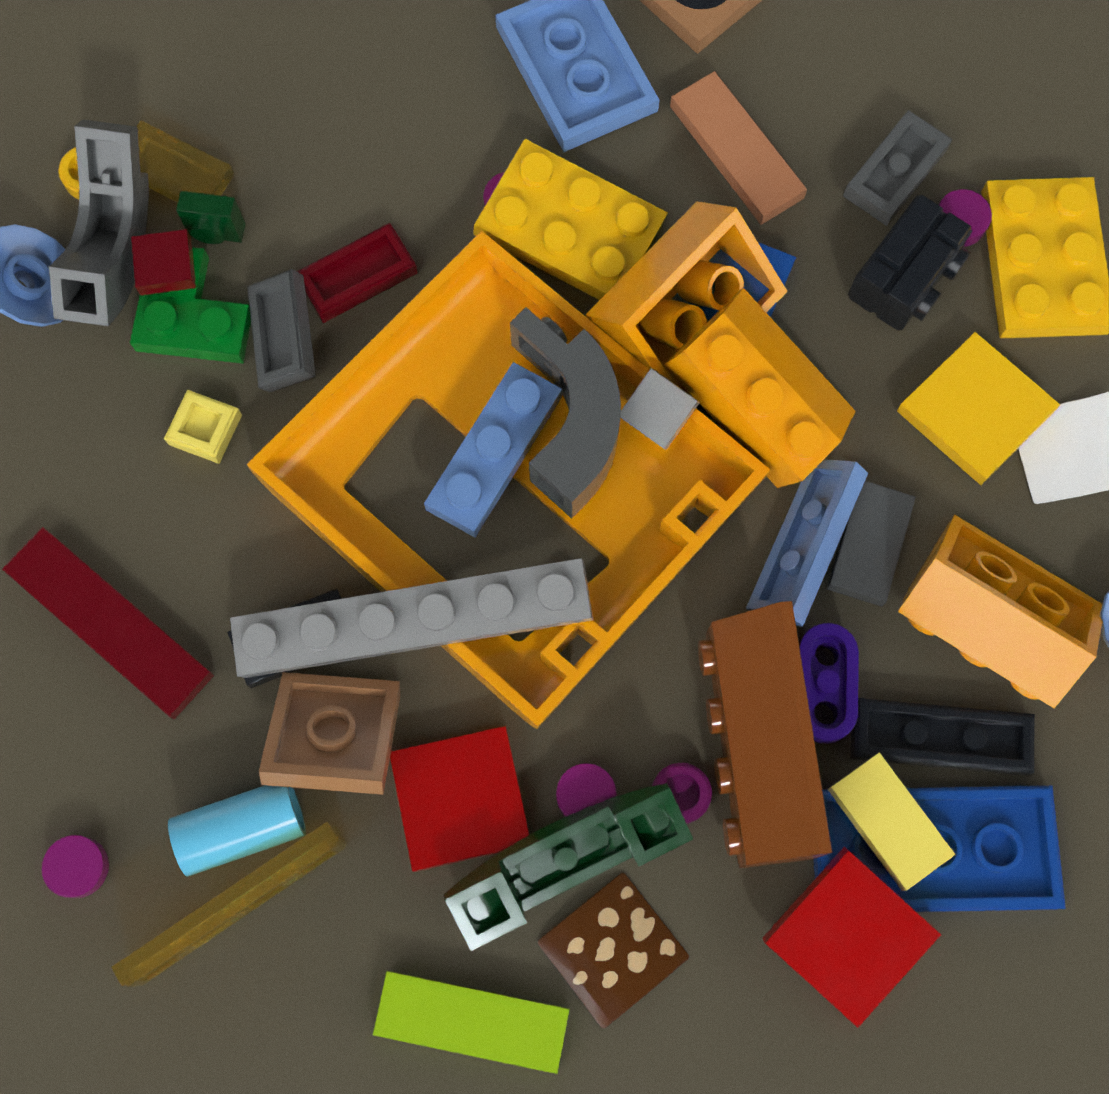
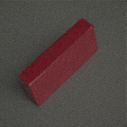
M391 223L296 271L304 276L306 296L323 324L418 274L414 260Z

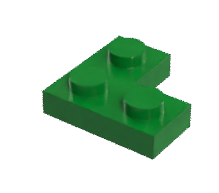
M192 247L196 288L140 295L130 344L136 352L244 364L251 327L249 304L201 299L209 257L204 248Z

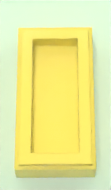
M880 752L827 789L901 891H907L956 855Z

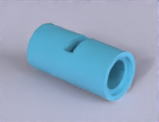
M264 785L171 817L168 820L171 846L181 871L187 877L306 836L302 810L295 790L292 787Z

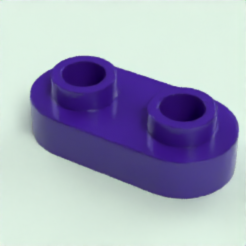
M823 623L812 627L806 632L799 642L814 742L829 744L837 742L849 734L858 718L859 650L855 638L847 629L837 624ZM821 647L829 649L834 655V664L830 666L820 664L815 656L816 649ZM817 705H826L832 710L833 721L831 724H822L815 718L814 709Z

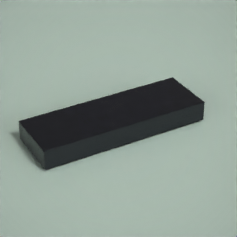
M858 698V718L851 732L850 759L868 761L880 752L887 763L1028 776L1034 774L1035 714Z

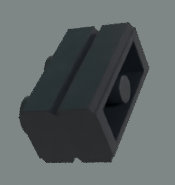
M917 195L856 275L848 293L850 300L868 312L876 313L877 318L897 331L903 330L913 316L923 321L941 295L939 291L934 289L942 276L952 281L969 258L971 252L963 247L973 231L971 226L950 212L944 213L941 206L924 195Z

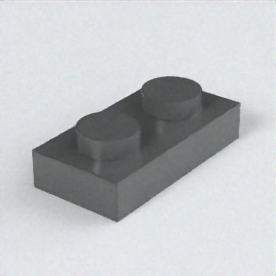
M908 110L848 183L843 197L887 226L948 150L952 139Z

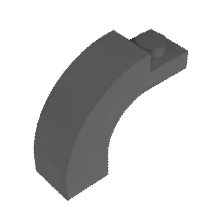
M83 119L74 126L79 177L77 221L67 248L49 266L54 319L109 326L123 309L135 283L131 237L146 235L149 199L148 173L140 172L138 127Z
M526 307L510 322L511 345L555 385L562 388V395L565 398L569 411L559 433L529 462L530 481L572 519L596 494L612 466L616 453L621 417L619 387L607 356L596 340L585 329L567 344L566 335L554 321L548 317H543L540 320Z

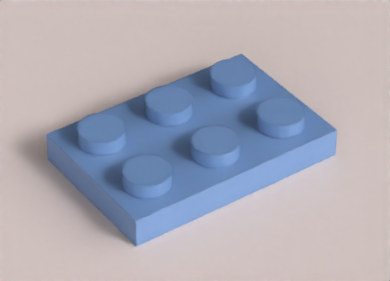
M530 0L495 15L496 28L563 152L658 112L660 100L603 0Z

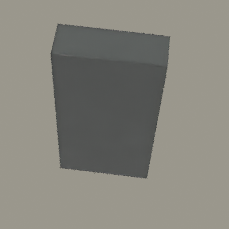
M291 269L247 286L258 388L271 393L316 377L304 276Z
M867 481L864 482L843 531L827 590L881 607L887 602L915 496Z

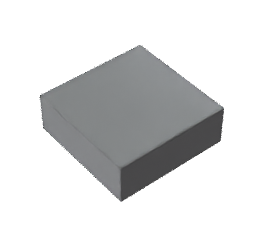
M650 368L621 410L620 418L663 449H668L700 401L656 370Z

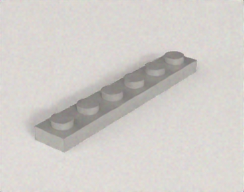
M580 558L231 617L230 622L237 677L248 678L592 621L593 615L585 564L583 559Z

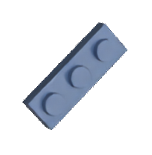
M513 362L424 502L426 511L476 538L561 400L562 388Z
M824 459L800 483L746 606L747 610L751 611L778 602L792 601L795 623L797 626L803 627L868 475V472L856 461Z

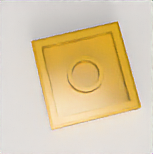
M974 332L900 404L897 412L979 485H982L1061 404L980 335Z

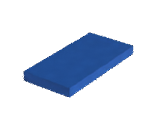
M1053 785L906 788L956 854L907 891H901L830 792L822 790L832 853L814 859L815 878L842 848L846 847L916 912L1066 909Z

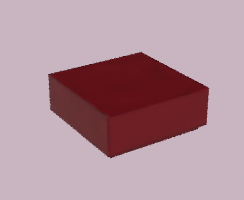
M187 229L131 237L135 288L140 295L196 288L192 240Z

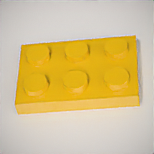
M524 139L475 222L473 235L477 236L483 231L508 253L600 300L651 248L665 222L668 212Z
M1094 177L987 181L981 190V195L988 202L992 212L991 223L986 230L999 338L1108 335L1109 275Z

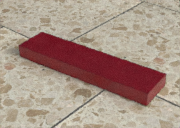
M44 527L2 568L7 575L170 718L175 720L215 676Z

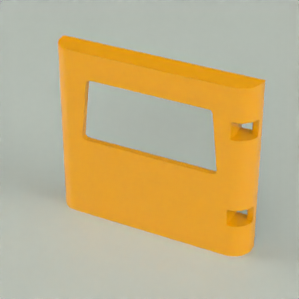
M481 231L246 465L280 502L380 592L444 582L447 580L345 490L346 483L411 402L415 399L424 400L466 437L513 362L553 383L511 345L510 322L526 307L540 320L543 317H548L554 321L566 335L567 344L583 329L596 340L607 356L615 373L620 392L621 410L650 369ZM563 395L514 474L513 478L598 550L609 562L608 566L588 583L593 615L592 621L534 630L522 641H515L509 635L441 645L453 658L532 727L538 729L769 474L771 469L697 408L668 449H663L620 418L616 453L607 477L596 494L572 519L530 481L529 462L559 433L566 421L569 411ZM694 507L709 517L695 533L681 522ZM579 634L592 646L573 666L560 653Z

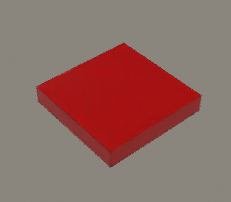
M506 726L391 751L390 761L412 872L497 854L529 836Z
M843 847L762 939L769 948L859 1028L941 934L846 847Z

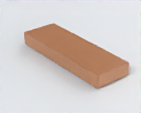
M715 71L671 96V109L760 225L805 198L807 188Z

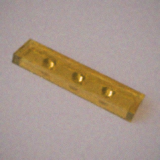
M328 822L324 823L113 965L111 968L121 986H143L344 850L347 843L336 826Z

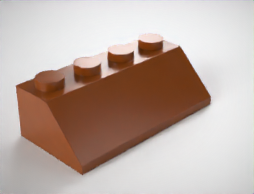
M792 601L774 603L711 622L706 633V640L698 641V655L702 675L712 676L715 698L706 700V711L711 735L720 734L723 757L715 758L714 766L719 794L729 795L732 818L723 819L724 841L728 856L737 855L739 868L807 861L832 853Z

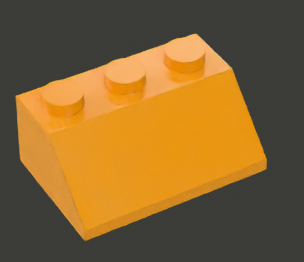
M696 201L588 311L586 316L647 368L656 370L690 394L664 364L707 323L705 313L696 305L720 310L736 293L744 288L743 277L738 269L728 265L709 262V260L721 249L765 285L769 291L757 303L766 313L788 291L737 207ZM715 282V292L712 294V287ZM678 293L683 299L696 305L672 300V298Z
M744 288L736 293L664 364L681 385L695 399L700 401L699 404L729 436L771 469L767 478L777 488L802 482L842 441L856 412Z
M955 514L908 588L898 610L899 613L908 618L911 625L918 631L926 635L938 636L957 648L960 654L973 665L988 667L1009 680L1013 688L1023 696L1034 700L1039 699L1052 708L1058 705L1096 658L1103 623L1100 617L1102 603Z

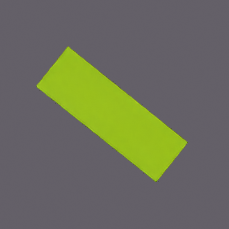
M387 971L373 1036L558 1074L570 1009Z

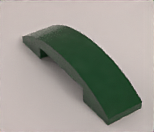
M668 784L655 785L589 806L530 834L474 869L444 893L443 896L465 941L472 951L526 924L525 911L632 857L639 867L693 840V837Z

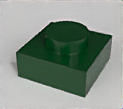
M180 191L176 212L190 236L207 244H221L223 241L242 243L246 223L235 197Z

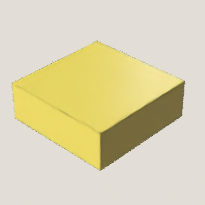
M187 389L164 440L170 446L220 464L242 414L237 407Z

